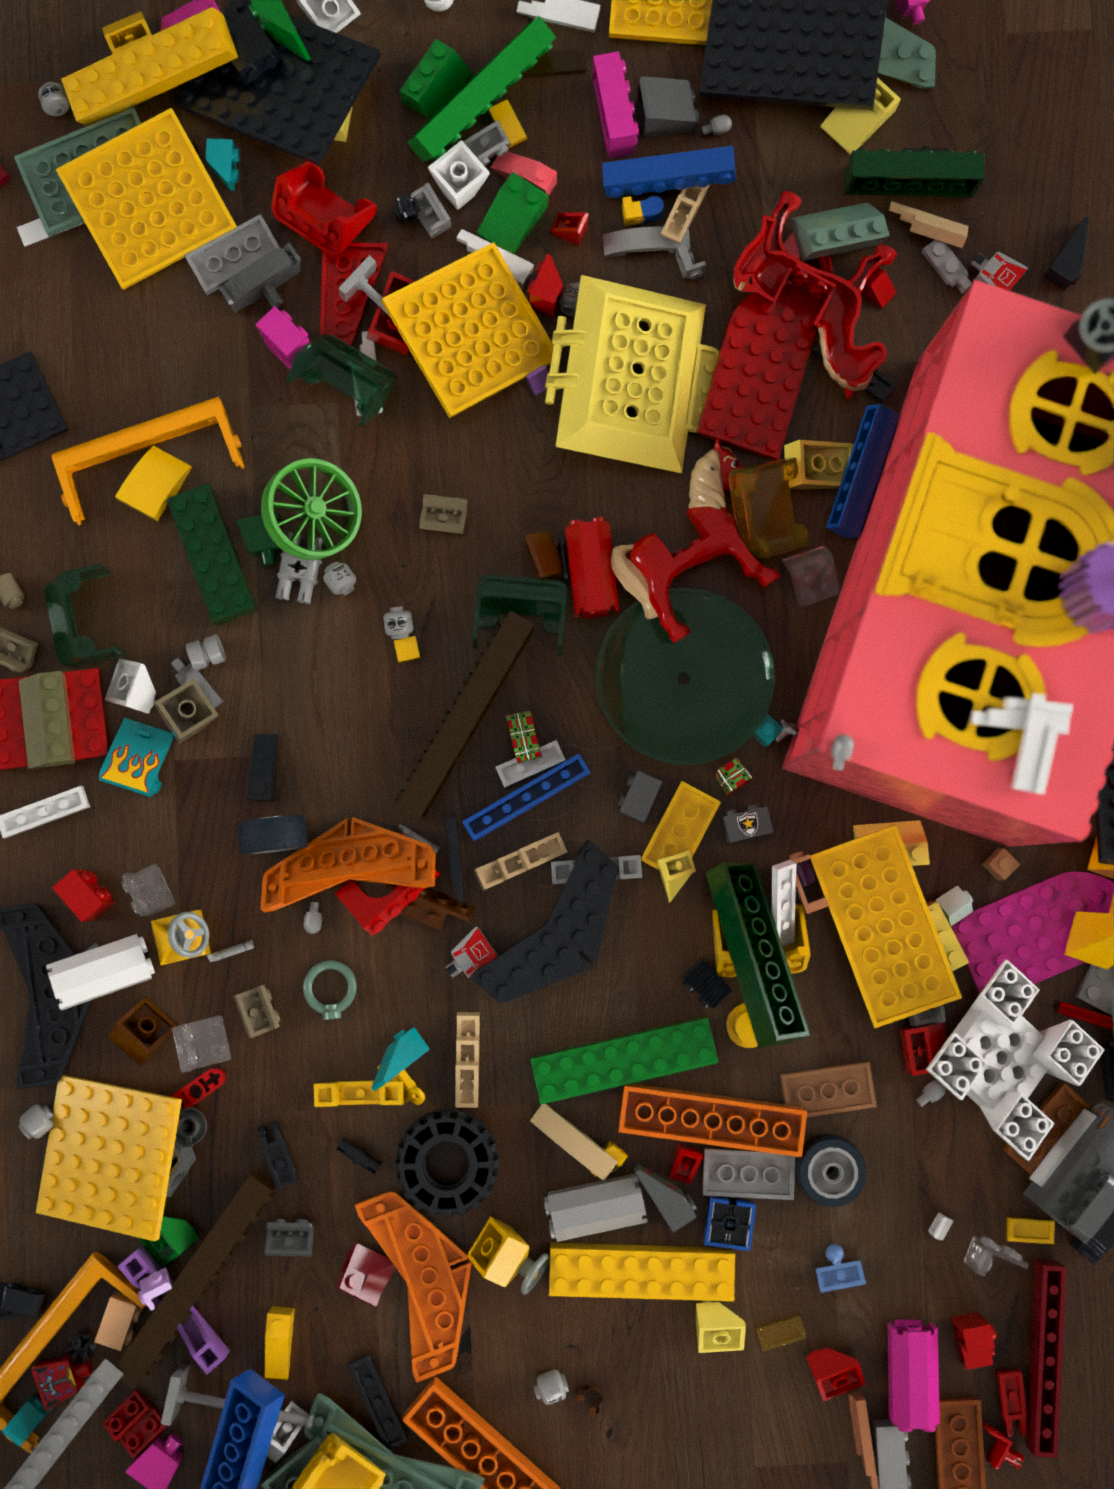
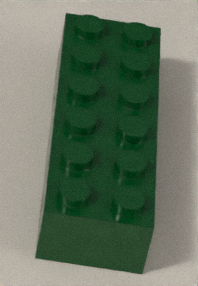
M863 148L856 151L853 150L845 168L844 195L973 197L984 180V153H977L976 151L955 153L952 150L944 152H933L932 150L912 152L908 149L901 151H890L888 149L868 151Z
M207 483L167 498L166 500L211 621L219 626L259 611L213 488Z

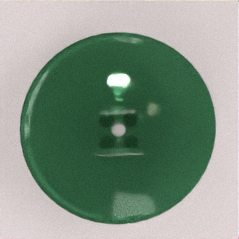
M669 589V600L673 613L680 623L688 626L691 633L673 644L667 631L660 626L659 618L646 619L642 604L639 601L633 603L610 626L600 646L595 670L597 696L604 716L612 729L635 751L648 758L667 764H705L736 751L754 735L762 724L771 705L774 693L775 668L773 657L760 627L747 612L734 602L721 595L702 589ZM680 674H686L690 682L687 685H681L678 683L677 677Z

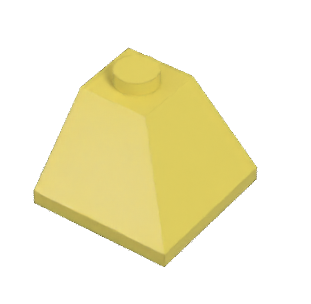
M704 1301L696 1303L698 1353L744 1350L746 1329L744 1320L720 1302Z

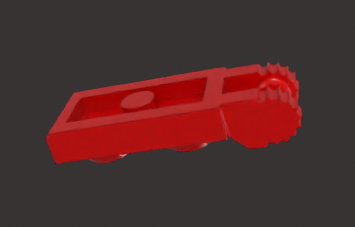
M1020 1369L997 1371L1005 1435L1008 1438L1013 1436L1012 1420H1017L1020 1435L1027 1436V1410L1022 1371Z

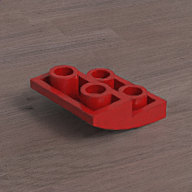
M135 1390L102 1422V1425L115 1442L120 1441L132 1459L137 1458L168 1427L161 1424L163 1416L161 1412L138 1390Z

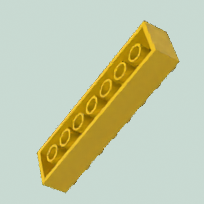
M210 7L62 78L61 81L76 121L89 126L238 58V54L224 15L214 7Z
M550 1242L549 1296L734 1301L735 1253L730 1248Z

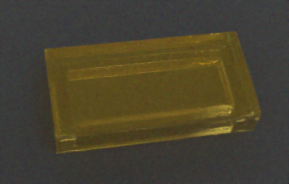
M799 1314L755 1327L763 1352L807 1339Z

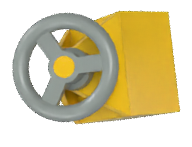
M201 910L182 912L178 915L151 921L160 965L211 954L209 929L203 919Z
M491 1216L467 1254L468 1259L485 1279L503 1287H506L517 1274L525 1277L521 1286V1293L523 1295L528 1294L534 1288L550 1260V1255L544 1253L534 1262L528 1257V1244L513 1227Z

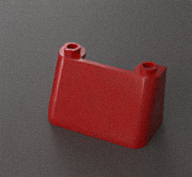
M305 162L276 177L272 199V212L275 218L331 256H337L343 252L375 216L377 205L369 199L362 198L358 200L354 207L324 187L325 176L323 170L310 162Z

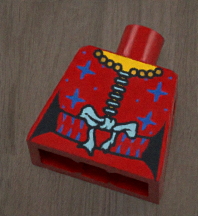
M67 1355L38 1361L31 1368L45 1411L79 1392L85 1384L83 1378L93 1373L90 1361H86L85 1364H78V1362L73 1364L72 1356Z

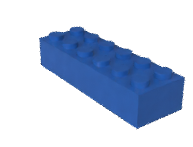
M251 1369L233 1378L230 1382L200 1489H257L285 1394Z

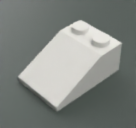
M295 0L313 24L336 33L361 14L352 0Z

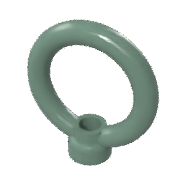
M326 960L314 965L307 973L303 984V992L307 1003L315 1011L323 1014V1020L341 1018V1012L353 1002L357 990L356 978L351 969L344 963L336 960ZM324 970H337L347 980V994L338 1004L324 1005L318 1002L313 995V981Z

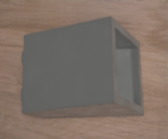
M639 77L637 104L643 139L694 132L695 124L699 122L698 110L693 107L695 91L690 89L689 80Z

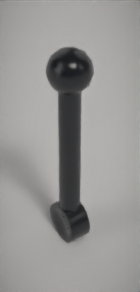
M561 535L557 539L561 549L563 566L561 576L562 579L568 580L570 573L567 571L564 546L566 537Z

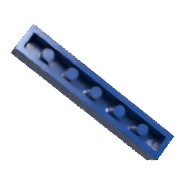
M733 146L603 162V185L607 198H619L632 194L641 195L648 192L661 193L665 190H683L687 187L695 186L706 187L711 184L724 185L736 181Z
M882 404L866 406L826 525V529L844 538H858L863 530V524L870 509V503L877 488V482L883 470L894 431L897 428L900 415Z
M578 753L462 822L475 842L590 775L591 772Z

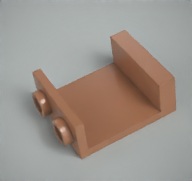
M803 851L789 855L790 860L796 864L811 859L810 855L804 854ZM796 872V891L803 905L804 912L808 914L828 907L829 905L824 896L807 901Z

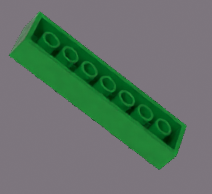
M538 16L528 23L406 142L423 163L428 160L433 162L440 158L447 151L444 147L454 144L462 136L459 132L463 133L466 129L468 130L477 121L475 116L478 118L481 114L487 112L492 107L490 102L493 103L500 99L508 91L506 88H509L512 84L514 85L527 69L529 70L538 62L537 59L546 54L553 47L551 42L556 36L542 18Z
M702 1016L530 1056V1061L541 1105L718 1063V1058L708 1017Z

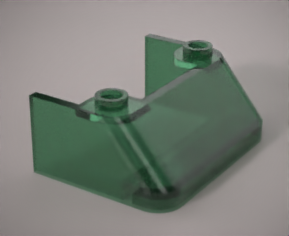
M322 334L296 352L286 382L290 384L301 377L308 384L320 383L323 380L358 401L356 408L360 415H362L359 426L363 427L377 416L393 390L398 376L391 369L335 336Z
M101 564L65 571L45 587L44 593L57 658L63 666L72 668L127 656V652L118 646L96 651L95 644L91 638L78 636L70 594L77 592L81 588L82 581L111 575L110 570Z
M493 574L482 576L477 586L472 633L473 648H478L480 627L491 628L497 624L499 612L509 613L512 611L516 614L543 616L542 625L544 630L550 634L559 635L557 656H561L567 600L566 585L558 580Z

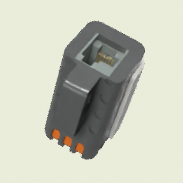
M1096 1103L1089 1110H1082L1029 1179L1032 1182L1023 1192L1028 1199L1085 1244L1097 1233L1114 1211V1109L1104 1103Z

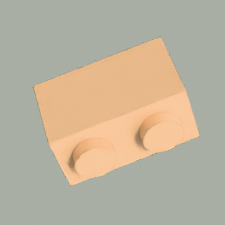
M116 1291L109 1299L95 1342L119 1351L126 1345H130L135 1333L132 1330L134 1322L137 1323L143 1309L123 1293Z

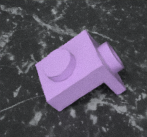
M166 1268L140 1280L141 1291L138 1292L142 1304H147L151 1311L156 1309L154 1298L172 1289L170 1274Z

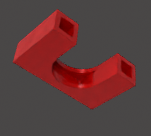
M435 869V880H436V878H437L440 874H439V872ZM350 879L335 894L359 924L369 934L374 936L382 931L390 920L398 916L402 909L414 901L425 888L398 885L387 896L372 898L369 897L357 882Z

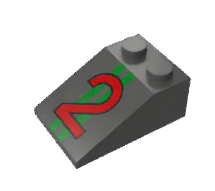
M637 1162L633 1164L636 1175L673 1233L697 1217L694 1212L697 1207L688 1192L684 1194L679 1187Z

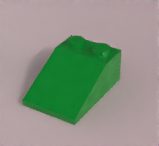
M250 0L252 4L248 6L253 16L257 18L256 20L263 31L267 30L273 40L306 61L311 59L281 0Z
M512 171L495 197L476 232L477 235L515 254L548 208L549 195Z

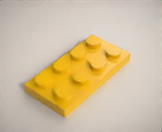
M681 781L641 857V861L659 870L656 860L690 850L691 857H693L721 801Z

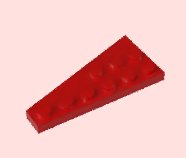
M351 242L337 256H331L322 250L320 372L343 371L370 298L361 289L360 291L357 290L345 302L339 297V287L370 255L376 261V271L368 279V284L373 288L386 255L388 243Z

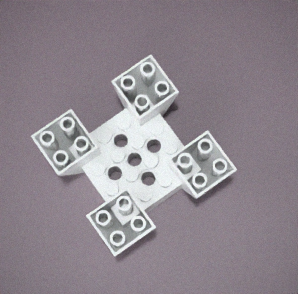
M1004 960L926 1070L959 1100H963L965 1095L969 1096L980 1106L993 1131L1025 1160L1029 1161L1054 1125L1053 1121L1028 1100L1033 1090L1045 1073L1080 1086L1104 1052V1049L1073 1020L1065 1021L1042 1031H1038L1022 1014L1037 995L1039 989L1008 960Z

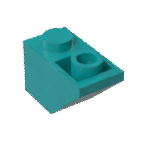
M207 139L205 160L210 170L230 191H235V183L239 181L238 169H236V162L240 160L239 148H236L233 139Z

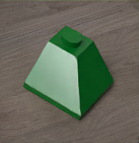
M163 1217L159 1240L138 1239L162 1268L184 1252L199 1237L196 1235L194 1227L188 1224L186 1220Z

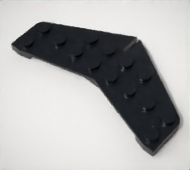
M587 840L580 848L575 858L577 860L547 921L517 944L490 962H486L478 967L469 977L497 1002L506 1003L593 968L579 955L580 951L597 964L618 868L615 862L590 840Z
M28 903L0 908V929L4 932L23 975L30 999L21 1065L18 1067L17 1073L18 1089L54 1084L60 1081L65 1074L93 1000L65 1010L60 1009L58 1004L63 1002L56 999L46 965L77 955L40 905Z

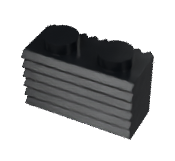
M702 958L682 975L685 980L682 984L691 993L695 990L701 996L698 1001L706 1009L711 1007L715 1011L734 992Z

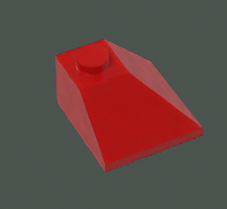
M829 1348L814 1350L810 1355L806 1356L823 1402L865 1385L858 1359Z

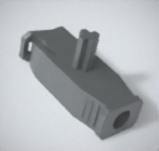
M288 242L283 248L269 252L237 273L224 285L218 287L234 313L256 302L263 296L272 308L274 306L279 308L280 304L284 301L275 288L302 271L300 268L301 259Z

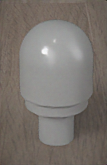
M727 115L714 117L710 120V124L702 126L703 135L713 133V135L718 136L726 133L731 129L732 121Z
M840 734L833 741L831 756L835 757L833 769L843 771L845 760H849L852 756L854 741L847 734Z
M310 902V910L304 915L303 926L309 934L319 932L322 926V913H318V902Z
M933 1080L922 1090L923 1094L916 1101L921 1107L929 1101L931 1103L936 1102L944 1096L946 1088L938 1080Z

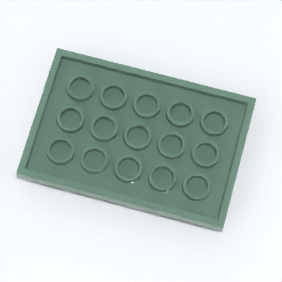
M134 107L14 156L45 232L49 237L84 223L81 214L55 169L142 124Z

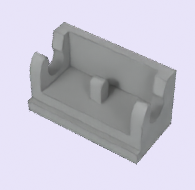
M429 183L424 184L423 187L410 194L411 198L416 197L421 210L417 212L418 218L431 239L451 228L450 217Z

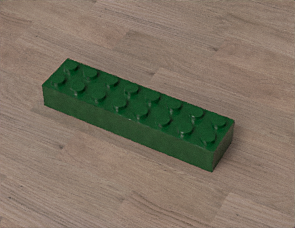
M756 861L725 862L705 872L758 1048L793 1043L810 1036Z

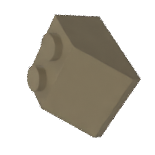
M194 678L155 701L156 710L179 744L201 731L219 716Z

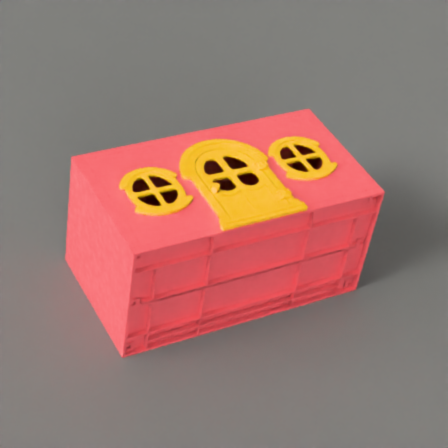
M974 280L918 359L899 414L897 428L894 431L890 449L887 452L884 467L880 473L877 488L873 494L870 509L863 524V530L858 537L796 724L797 728L795 731L798 732V735L792 736L782 769L1008 847L1083 841L1088 836L1091 828L1089 820L1091 814H1094L1098 806V800L1096 799L1098 791L1103 788L1106 781L1104 772L1106 766L1111 763L1114 754L1111 751L1114 744V628L1089 634L1087 628L1083 626L1077 627L1073 624L1076 621L1073 617L1068 618L1067 613H1069V610L1067 608L1063 609L1062 606L1065 603L1064 599L1059 597L1047 602H1030L1023 596V590L1032 566L1036 565L1062 574L1071 565L1079 561L1077 558L1074 562H1068L1039 551L1038 544L1047 519H1055L1070 530L1078 543L1079 556L1087 554V551L1096 549L1097 545L1112 542V545H1114V361L1094 375L1063 337L1071 325L1080 319L1082 315ZM1031 417L1063 428L1057 446L1050 445L1038 434L1033 426ZM1072 431L1106 442L1101 447L1088 452L1073 453L1068 450ZM1002 495L1004 496V498H1005L1008 502H1013V503H1007V502H1005V501L1003 500ZM1013 505L1026 509L1031 513L1032 520L1024 544L1018 545L998 538L992 529V519L999 509ZM994 551L1016 559L1017 567L1008 591L1002 592L989 588L981 581L978 573V562L984 553ZM968 659H983L987 664L978 691L947 682L944 679L946 671L954 664ZM997 666H1003L1020 683L1024 699L1030 700L1031 693L1046 695L1045 701L1073 704L1072 714H1070L1069 734H1058L1045 795L1011 788L1023 730L1012 729L999 737L979 738L976 735L978 725L970 724V715L966 730L963 732L959 731L942 714L938 704L939 692L946 691L971 700L974 704L972 711L982 712L985 706L1002 710L1003 701L991 697L989 689ZM847 734L854 741L852 756L849 760H845L843 771L833 769L835 757L831 756L833 741L838 735Z

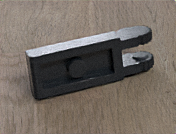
M274 1121L271 1122V1128L276 1138L275 1141L269 1143V1137L264 1126L258 1127V1133L262 1142L263 1153L278 1190L296 1183L300 1179L285 1137L282 1136L279 1123Z

